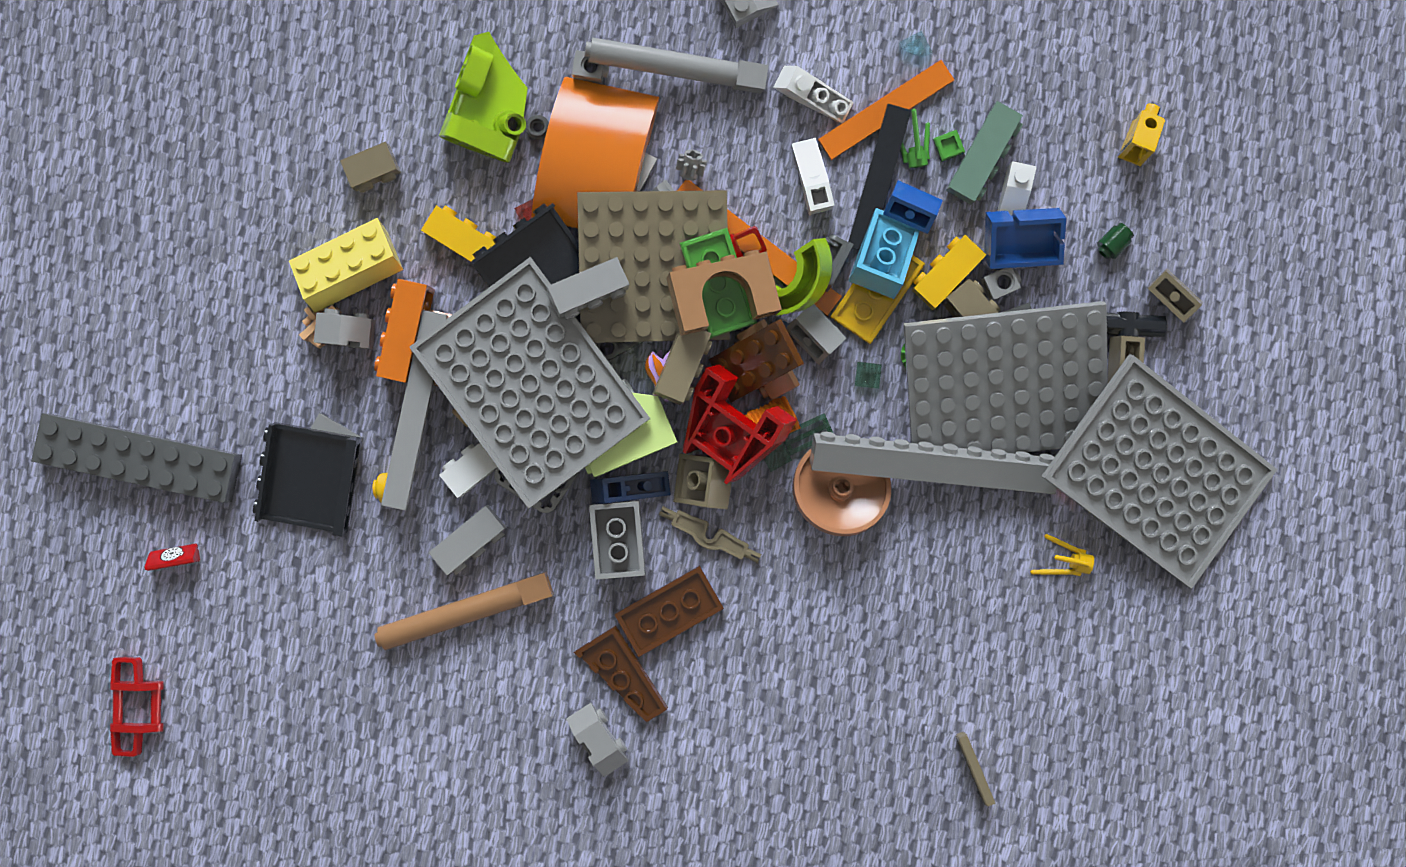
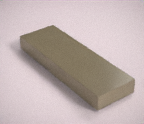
M964 731L956 734L955 737L983 803L988 807L996 804L967 734Z

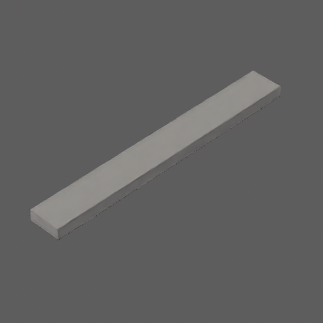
M423 310L416 342L445 321L448 315ZM414 353L381 503L382 506L407 510L434 386V380Z

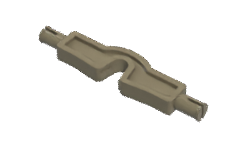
M664 506L661 510L669 513V515L662 511L659 513L660 516L671 520L672 526L692 535L694 540L704 548L710 550L721 549L739 559L746 557L758 563L759 559L751 556V554L758 558L762 555L749 549L748 543L734 537L722 528L718 529L714 538L707 539L705 533L709 526L708 521L691 516L681 510H678L676 513Z

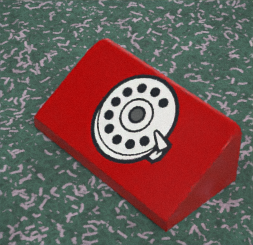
M195 543L151 551L144 568L147 571L199 562L198 545Z

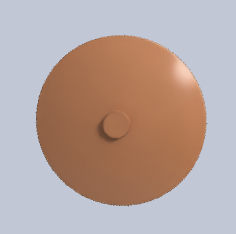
M810 449L800 460L795 470L792 484L796 506L806 521L816 529L834 536H853L873 527L881 519L889 505L891 498L890 478L812 470L810 465Z

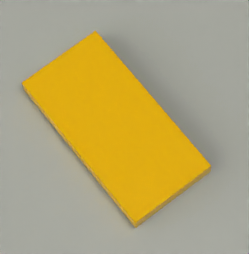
M912 255L903 286L894 299L853 283L830 318L868 344H871L926 263Z

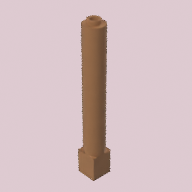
M546 571L377 628V633L374 634L375 641L378 647L388 650L522 605L552 597L554 592Z

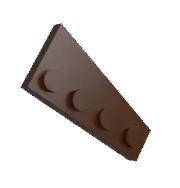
M616 625L574 651L579 658H582L589 665L593 672L598 673L607 682V685L613 691L615 690L624 698V701L646 722L668 709L665 701Z

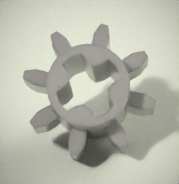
M686 150L684 154H679L676 170L681 171L680 176L691 181L696 180L698 175L703 177L707 160H702L703 155L699 151Z

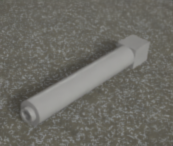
M592 37L591 42L586 41L584 57H589V63L731 86L734 90L761 94L766 87L768 65L742 60L733 62Z

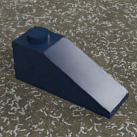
M668 471L590 480L592 504L671 495Z

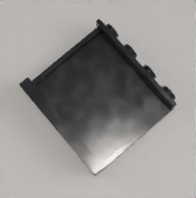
M544 203L533 211L535 216L527 221L524 217L513 225L515 230L509 235L503 232L493 239L495 245L488 250L483 246L472 254L475 259L470 263L488 287L495 284L529 257L533 259L551 285L579 273L578 241L555 211L553 203L548 207Z
M279 422L269 424L265 428L263 441L266 442L265 451L260 456V466H263L262 473L258 476L256 489L259 490L258 499L253 504L255 521L259 522L262 519L331 531L333 536H344L349 526L362 437Z

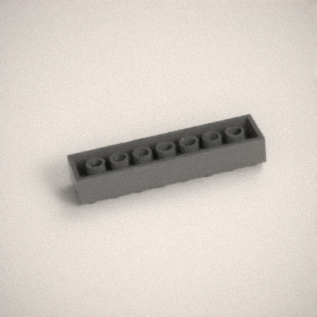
M42 413L31 462L228 503L233 500L242 454L56 414Z

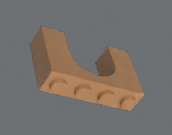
M752 250L744 253V257L735 258V255H729L720 258V262L715 263L705 260L696 263V267L692 268L682 265L672 268V272L666 277L681 336L705 331L708 328L709 324L702 300V291L705 283L715 277L732 278L743 287L747 295L753 320L777 315L782 310L767 252L759 253V250Z

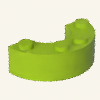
M826 238L813 239L794 252L797 261V272L793 281L785 288L776 285L782 309L777 315L803 311L815 304L824 294L832 273V255Z

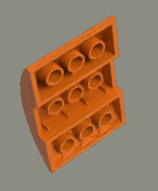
M564 77L553 107L542 149L531 218L535 216L533 211L545 203L548 207L553 203L555 211L565 225L578 229L577 192L637 191L660 97Z

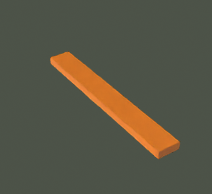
M685 179L677 191L703 190L690 180ZM727 209L729 235L750 228L748 224ZM753 233L737 240L743 253L761 248L756 235ZM762 236L767 248L766 252L773 276L788 286L793 281L797 272V262ZM830 288L828 292H824L815 305L825 316H828L842 296Z

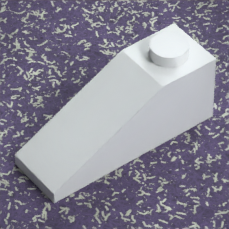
M1013 161L1007 166L998 211H1008L1012 215L1013 210H1026L1036 166Z

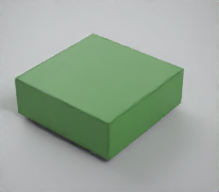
M957 130L933 139L941 162L965 153Z

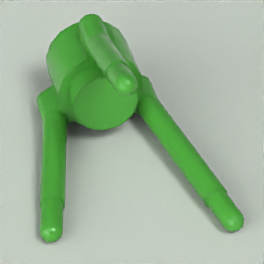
M912 109L915 147L908 148L909 153H907L902 142L900 151L903 163H908L909 168L924 167L928 165V160L930 159V123L927 122L925 124L923 150V146H920L916 109Z

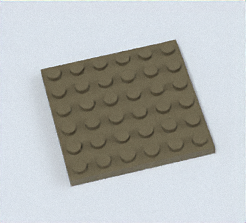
M727 190L577 192L579 273L617 257L630 284L624 296L612 300L611 297L602 301L603 304L591 310L588 307L581 309L580 324L594 343L674 341L679 327L666 277L672 272V268L686 265L679 243L724 228L728 229ZM730 332L709 338V340H730Z

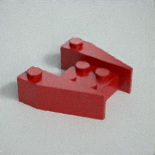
M719 364L707 367L695 387L683 452L686 454L701 449L730 471L724 481L725 484H729L743 477L782 444L788 437L797 419L779 406L766 409L757 424L726 402L738 377Z

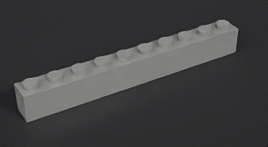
M831 432L814 433L810 465L811 469L815 471L1056 494L1057 489L1041 477L1055 458L1049 454L1034 456L1022 451L1014 454L1006 453L1001 449L985 451L973 446L965 449L958 448L952 444L935 446L929 442H919V444L909 443L903 439L886 441L880 437L866 439L854 434L837 436Z

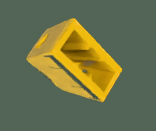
M1147 104L1145 110H1142L1135 117L1118 158L1141 166L1155 152L1165 122L1164 118L1158 116L1161 110L1158 105Z

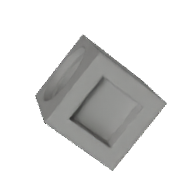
M576 50L572 70L573 79L603 84V78H608L610 66L597 64L598 69L593 73H589L585 70L589 64V57H584L585 51Z
M1004 268L980 279L989 301L1020 289L1019 283L1022 282L1018 271L1012 268ZM1002 276L1007 279L1008 287L1006 289L999 288L997 285L998 277Z

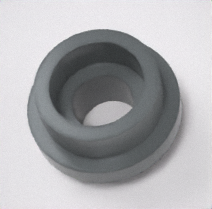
M541 115L530 117L526 123L527 134L535 140L544 139L549 121ZM536 124L543 126L540 132L534 131Z

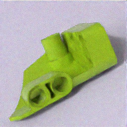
M485 32L473 36L455 84L456 92L439 137L487 157L510 163L520 134L526 128L524 111L528 88L506 60L490 32ZM510 118L515 119L517 122L515 131H511L508 127V120Z

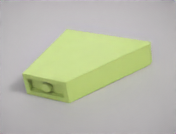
M632 393L651 419L586 466L585 469L588 474L592 473L594 477H598L678 443L658 396Z

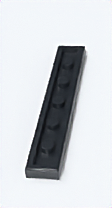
M887 104L848 239V242L854 244L853 249H860L875 209L883 211L912 110L892 104Z

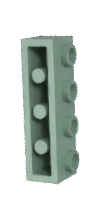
M997 101L991 108L945 191L970 205L975 200L980 201L987 190L984 187L988 178L992 180L999 168L995 165L999 157L1004 159L1011 145L1007 144L1011 136L1016 137L1023 125L1020 123L1023 115Z

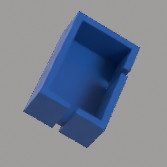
M1060 208L1013 210L1012 215L1008 211L986 212L984 253L986 256L984 259L990 269L1064 265L1065 243L1062 239H1065L1067 218Z

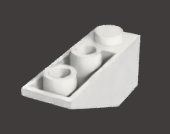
M784 66L773 87L787 97L841 124L844 123L854 103L799 66Z
M816 138L792 143L808 214L812 215L832 210L834 201Z

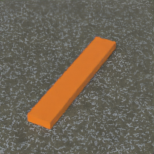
M940 60L819 138L818 142L832 161L880 129L887 104L910 110L954 82V78L943 61Z

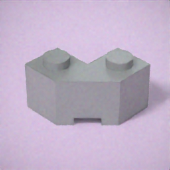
M325 309L324 313H316L315 343L373 350L376 321L369 319V314L339 315L340 310Z
M589 703L566 718L574 737L579 744L582 743L584 749L589 754L588 758L592 765L603 777L628 762L625 754L627 747L620 737L616 739L610 733L606 725L608 718L601 708L597 710L592 703Z

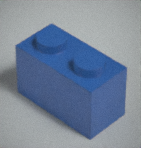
M898 180L883 214L928 234L943 200Z

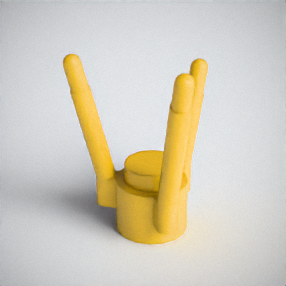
M1045 534L1044 537L1076 553L1072 554L1071 558L1059 555L1054 557L1055 560L1069 563L1070 568L1073 569H1040L1030 571L1033 575L1081 576L1082 573L1090 574L1094 566V556L1086 554L1084 549L1077 548L1058 538Z

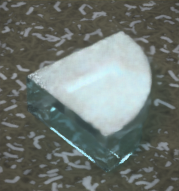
M922 31L899 42L901 48L912 55L925 57L933 53Z

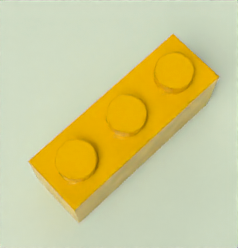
M436 205L422 227V232L470 262L475 259L472 254L485 246L488 250L495 245L493 239L496 236L487 231L485 234L480 233L476 230L478 225L465 218L463 222L455 217L457 212L445 205L442 209Z
M966 235L961 239L956 236L946 246L949 251L943 257L939 254L929 264L932 269L927 274L922 272L913 281L916 286L912 291L932 310L986 256Z

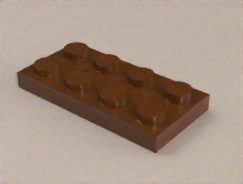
M781 319L708 359L712 366L720 364L738 377L735 386L728 396L730 402L738 400L804 364Z
M699 565L614 615L637 656L640 657L723 610L724 607Z

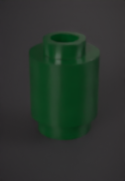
M1119 223L1117 226L1114 225L1097 242L1099 247L1097 250L1106 259H1116L1132 242L1131 239L1134 237V234L1123 223Z

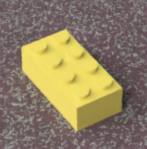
M378 218L289 260L303 300L315 313L403 270L391 238Z

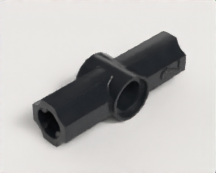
M1127 311L1107 312L1108 335L1165 337L1167 331L1166 316L1139 315V312Z

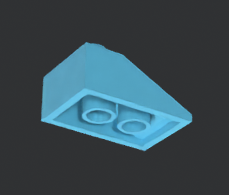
M876 208L854 262L849 282L894 299L903 286L920 231L884 215V211Z

